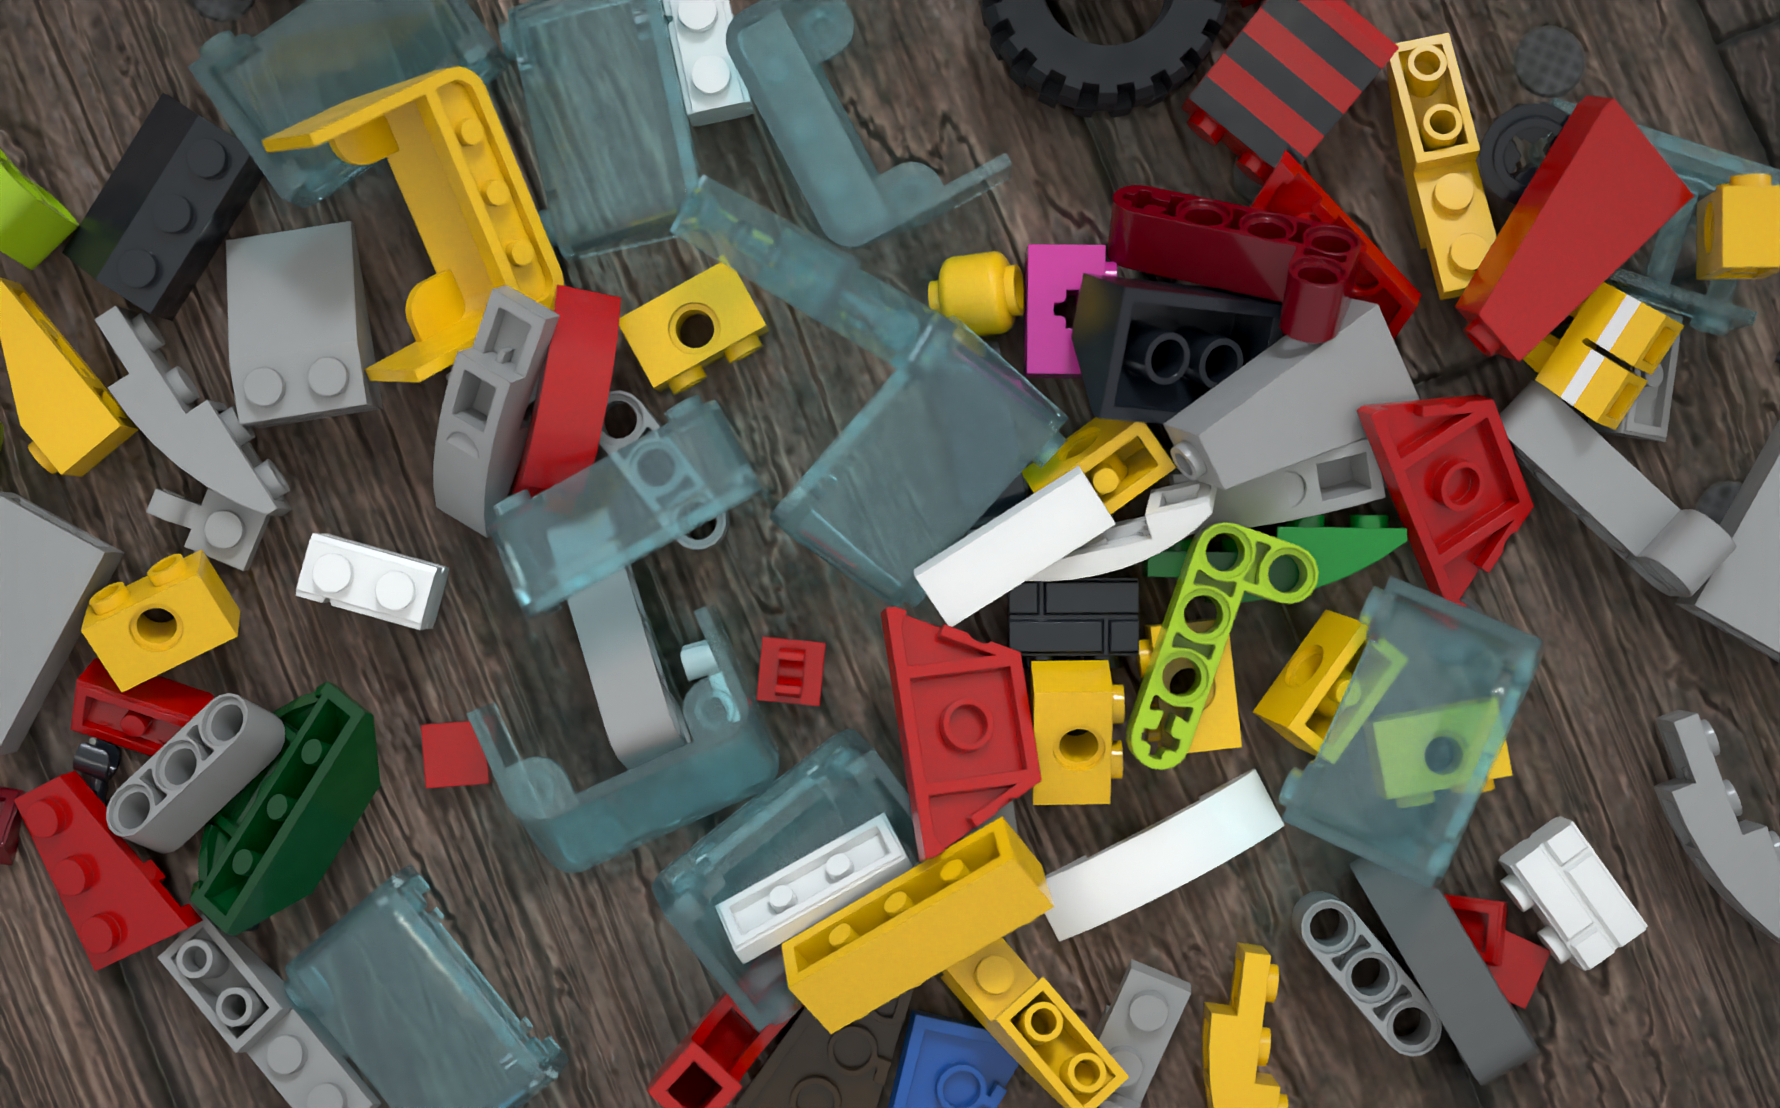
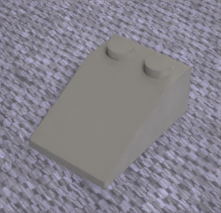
M346 221L226 240L229 364L239 425L265 428L383 409L379 381H369L364 370L376 362L354 222Z

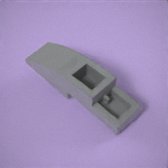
M508 285L492 289L473 347L457 352L440 413L434 452L433 487L436 507L486 538L494 535L520 463L530 423L523 420L560 317L557 313Z
M114 306L94 319L129 373L109 386L108 389L128 417L160 451L178 467L206 487L235 503L272 516H283L292 510L284 497V494L290 491L284 476L271 460L267 459L262 462L249 442L255 438L252 427L239 425L237 408L234 405L227 408L224 403L206 400L196 407L194 401L200 398L197 388L179 366L171 368L159 349L165 345V340L148 315L144 312L137 315L135 311Z
M1366 437L1226 490L1217 487L1213 513L1188 535L1196 534L1205 526L1226 522L1251 528L1357 506L1385 498L1384 489L1387 488V485ZM1179 469L1168 473L1170 485L1192 481L1185 477Z
M1679 709L1655 718L1676 775L1674 779L1653 786L1670 826L1702 876L1725 902L1751 925L1777 943H1780L1779 836L1775 831H1769L1765 825L1749 820L1737 821L1736 817L1742 815L1741 802L1732 783L1728 779L1722 780L1714 758L1720 754L1719 742L1712 726L1706 719L1700 720L1698 713Z
M204 913L200 916L203 921L189 927L157 957L235 1053L246 1052L292 1108H378L382 1104L346 1061L351 1054L319 1017L251 949L236 936L225 934Z
M1131 959L1111 1005H1106L1093 1034L1127 1073L1129 1078L1097 1108H1141L1143 1097L1191 995V983Z

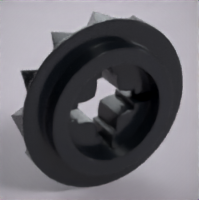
M1544 101L1530 104L1517 103L1512 109L1501 116L1493 118L1491 126L1480 142V168L1487 184L1499 197L1510 203L1517 204L1539 168L1536 164L1530 162L1523 168L1519 167L1511 174L1517 168L1516 163L1521 158L1520 152L1516 147L1517 145L1512 138L1516 135L1521 141L1525 139L1534 144L1541 137L1545 139L1551 132L1552 134L1547 138L1548 142L1543 148L1546 156L1570 114Z

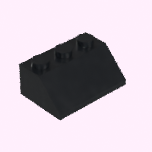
M162 93L62 253L95 280L144 311L173 321L273 161L170 96Z
M1083 273L1071 339L1093 416L1110 420L1166 423L1280 340L1282 333L1280 329L1282 304L1261 297L1218 288Z

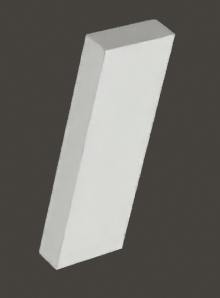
M1077 466L913 571L915 578L947 625L953 627L1111 528L1116 523L1080 466Z
M882 813L719 903L715 907L734 952L741 962L745 964L914 867L886 814Z

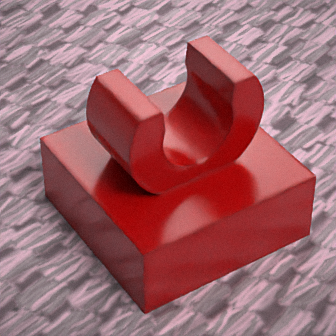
M763 636L756 700L820 706L826 642Z

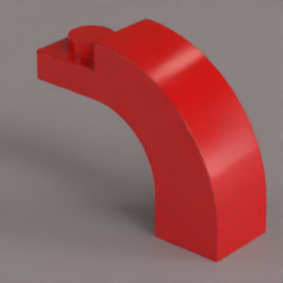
M557 284L550 310L560 315L539 373L531 422L512 487L510 507L573 518L580 496L585 497L597 454L610 391L619 329L621 297Z
M780 945L759 955L737 981L724 991L678 1044L651 1079L646 1091L664 1108H724L742 1088L739 1083L755 1059L803 1006L801 1001L788 989L783 952Z

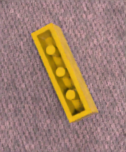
M1002 816L946 848L936 857L922 862L782 943L788 989L828 1032L833 1034L855 1020L864 1018L871 1011L906 991L920 986L927 979L964 958L976 954L985 946L1015 929L1029 924L1038 916L1054 908L1043 867Z

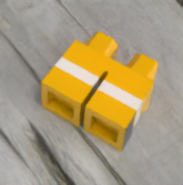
M1603 282L1569 314L1574 320L1561 339L1549 333L1523 360L1539 373L1535 378L1537 382L1595 422L1616 430L1648 380L1597 351L1596 348L1599 345L1633 367L1652 375L1685 325Z

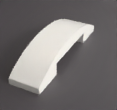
M1195 480L1152 489L1145 516L1115 522L1116 524L1026 581H1061L1097 576L1144 561L1181 541L1213 513L1217 487ZM977 529L969 530L966 536L976 531Z
M1253 768L1199 796V801L1088 858L1084 855L1046 875L1045 878L1054 908L1045 912V915L1059 942L1115 919L1190 882L1249 849L1285 826L1256 769Z

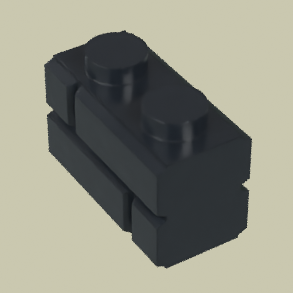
M1079 578L1061 581H1025L1007 592V647L1021 652L1023 668H1031V661H1059V656H1085V660H1108L1110 668H1123V656H1138L1139 653L1138 578Z

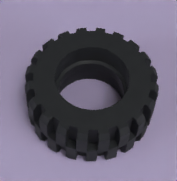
M982 0L981 2L983 25L988 27L991 36L990 46L997 60L1004 59L1010 67L1009 77L1022 90L1028 85L1040 94L1039 102L1055 109L1057 103L1074 108L1073 115L1091 118L1094 111H1108L1110 118L1127 116L1132 108L1144 105L1148 109L1164 101L1167 94L1175 88L1180 89L1193 76L1212 48L1218 33L1223 27L1228 8L1225 6L1226 0H1163L1162 9L1157 20L1141 37L1120 45H1098L1078 39L1064 30L1048 11L1045 0Z

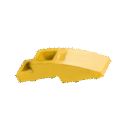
M1444 33L1395 43L1400 48L1386 63L1396 137L1420 248H1427L1440 300L1462 295L1497 237L1476 162L1480 146L1450 34Z
M1002 937L985 946L976 954L966 957L942 971L943 975L940 978L964 1006L1029 1075L1064 1108H1097L1129 1078L1127 1073L1044 977L1037 979Z
M1237 942L1229 1005L1204 1002L1202 1066L1208 1108H1288L1287 1094H1280L1281 1087L1272 1074L1257 1072V1065L1267 1066L1271 1046L1270 1028L1262 1027L1265 1002H1275L1279 983V967L1277 964H1270L1271 955L1261 945Z

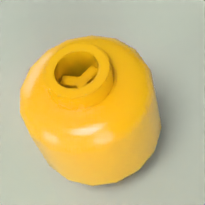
M998 251L957 255L946 259L942 263L938 280L929 282L928 301L931 314L934 319L943 318L946 328L956 338L996 335L1009 331L1014 325L1016 316H1021L1025 312V285L1018 264L1010 265L1007 258Z

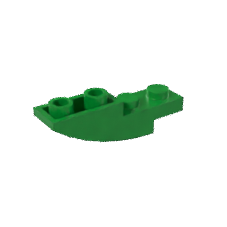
M1325 515L1286 521V527L1268 528L1269 536L1298 545L1312 555L1319 572L1315 588L1350 576L1379 561L1407 542V528H1388L1389 516L1350 515L1349 528L1324 527ZM1182 539L1166 550L1142 561V576L1179 577L1192 539ZM1222 539V552H1206L1207 561L1218 571L1228 570L1234 565L1238 556L1237 545L1233 539ZM1287 555L1277 557L1269 567L1268 577L1274 589L1281 593L1288 592L1295 587L1299 580L1298 565ZM1244 592L1241 602L1265 599ZM1205 596V603H1213L1211 599Z

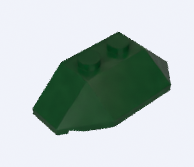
M327 681L316 687L315 692L300 696L273 712L282 720L285 727V741L281 751L271 763L205 824L198 857V881L193 883L190 901L225 934L236 936L312 894L381 785L374 715L336 684Z

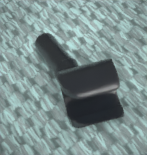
M92 737L88 743L83 742L79 745L73 760L74 770L92 776L90 788L105 806L109 781L119 767L121 752L115 745Z

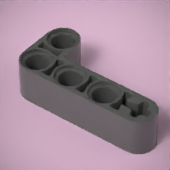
M1404 831L1349 863L1365 894L1479 1084L1485 1086L1541 1055L1539 1048L1512 1004L1508 1002L1406 832Z

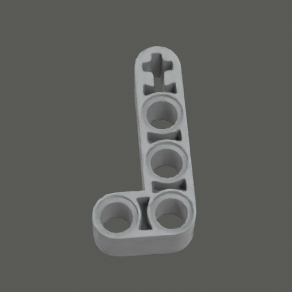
M1531 380L1499 414L1517 462L1643 579L1665 595L1691 597L1737 548L1732 538L1706 515L1693 509L1680 510L1560 397L1539 382Z
M611 509L550 528L548 532L552 550L605 730L615 755L631 773H636L693 753L691 738L683 714L676 699L669 692L627 550Z

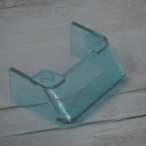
M761 0L742 10L731 20L726 31V48L823 232L835 245L846 249H859L925 225L1011 178L1012 163L1006 153L943 186L938 175L930 167L918 162L902 163L879 175L821 66L843 53L852 41L854 20L845 0Z
M699 394L692 396L664 413L669 423L533 498L528 490L525 489L492 507L497 518L491 521L487 527L515 597L528 619L555 614L562 610L560 603L750 498L755 497L761 500L772 494L727 411L719 401L712 400L704 404Z
M714 605L705 606L694 611L720 672L704 678L693 685L685 697L683 715L694 741L579 793L575 792L564 768L553 759L543 756H533L524 760L520 759L495 702L466 713L509 809L547 860L557 869L569 873L588 870L760 793L775 780L780 769L779 750Z

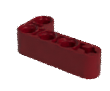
M1130 185L1118 189L1113 195L1107 256L1110 261L1116 262L1118 266L1283 302L1280 316V329L1283 333L1301 342L1324 343L1337 336L1350 306L1361 250V238L1352 230L1334 224L1151 186Z

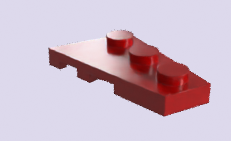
M1285 150L1250 207L1334 224L1357 233L1361 238V250L1352 299L1378 304L1394 340L1417 308L1422 294L1291 154Z
M75 770L58 776L13 799L94 971L102 969L203 921L189 903L181 907L161 883L166 876L152 860L143 863L124 839L115 835L109 829L106 821L107 807Z

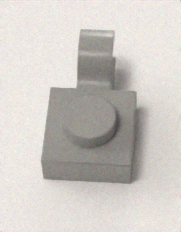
M156 488L146 511L163 520L190 528L191 531L184 547L196 552L202 549L206 556L242 571L249 570L271 518V515H265L235 503L208 488L202 503L168 489L160 490Z

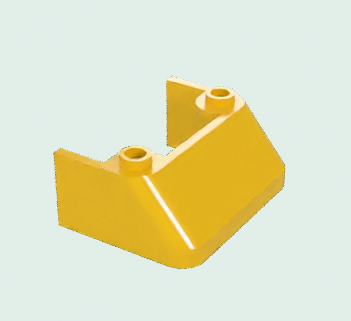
M450 67L426 73L342 102L261 140L267 153L316 147L328 141L333 152L348 164L368 165L385 157L389 162L436 274L418 283L411 290L406 301V318L416 342L364 369L369 381L421 382L454 364L458 351L473 347L491 291L494 288L508 285L550 309L557 284L564 286L560 265L488 91L481 78L470 69Z

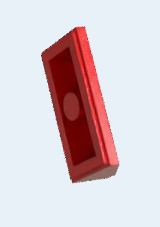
M97 657L93 659L76 680L70 730L153 756L212 701L214 695L158 675L121 692Z

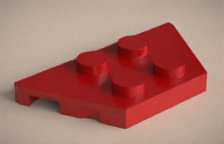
M1476 394L1363 405L1356 410L1402 525L1404 528H1407V537L1439 614L1455 620L1467 607L1459 599L1479 569L1487 573L1491 571L1502 555L1504 544L1508 537L1518 531L1534 507L1494 399Z
M896 606L886 607L880 612L918 857L919 861H924L939 855L959 838L981 825L1001 808L1041 782L1042 778L1021 652L994 642L982 643L976 641L967 632L945 624L938 627L906 615L907 610Z

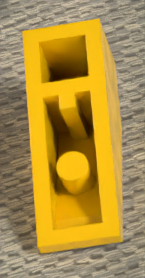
M0 277V340L20 426L33 440L28 445V449L38 463L52 474L59 472L61 475L82 477L136 433L139 428L128 417L118 401L20 283Z

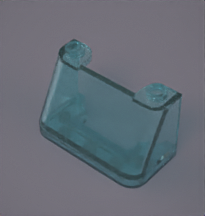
M306 0L255 37L245 33L235 36L230 30L217 34L201 46L198 51L201 58L189 65L188 68L280 198L301 208H306L327 198L375 163L368 165L348 164L333 152L328 141L316 147L267 153L261 140L347 100L439 69L450 67L470 69L481 78L486 86L506 70L510 61L467 0Z
M530 0L508 8L509 21L499 23V33L507 61L517 60L548 201L549 208L539 210V217L551 246H558L561 255L566 261L715 229L709 199L705 197L702 179L698 177L702 174L695 153L668 21L665 17L663 0Z
M952 315L936 325L778 504L769 518L787 535L891 607H899L905 601L915 609L927 594L915 578L913 570L957 543L1031 460L1042 468L1067 441L1058 430L1069 417L968 326Z
M1390 576L1385 589L1374 586L1365 602L1359 622L1369 626L1366 634L1368 642L1314 761L1309 762L1304 771L1296 767L1291 770L1281 790L1278 803L1287 807L1281 819L1282 821L1430 889H1437L1449 868L1538 669L1545 647L1543 640Z
M854 729L843 730L822 743L671 862L652 883V891L664 916L758 1032L770 1023L772 1025H779L785 1022L799 1010L802 1003L788 989L781 944L743 964L734 952L715 906L882 813L886 814L913 867L924 862L919 861L909 794L874 748Z
M412 864L389 877L286 964L285 971L288 979L283 985L291 1000L303 1011L308 1012L312 1010L391 1108H520L556 1080L570 1060L550 1035L542 1042L536 1037L530 1039L526 1036L533 1027L526 1016L519 1020L439 922L445 917L436 907L430 913H426L424 908L427 907V903L422 895L430 889V886Z

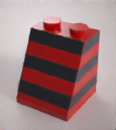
M1266 0L1187 97L1181 109L1190 115L1186 122L1200 138L1213 146H1216L1221 141L1239 156L1235 162L1237 167L1252 181L1263 186L1285 150L1300 165L1400 47L1343 0Z

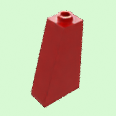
M1586 95L1576 105L1455 305V308L1469 323L1463 329L1464 334L1477 349L1488 357H1492L1496 353L1520 362L1694 197L1688 187L1614 98Z

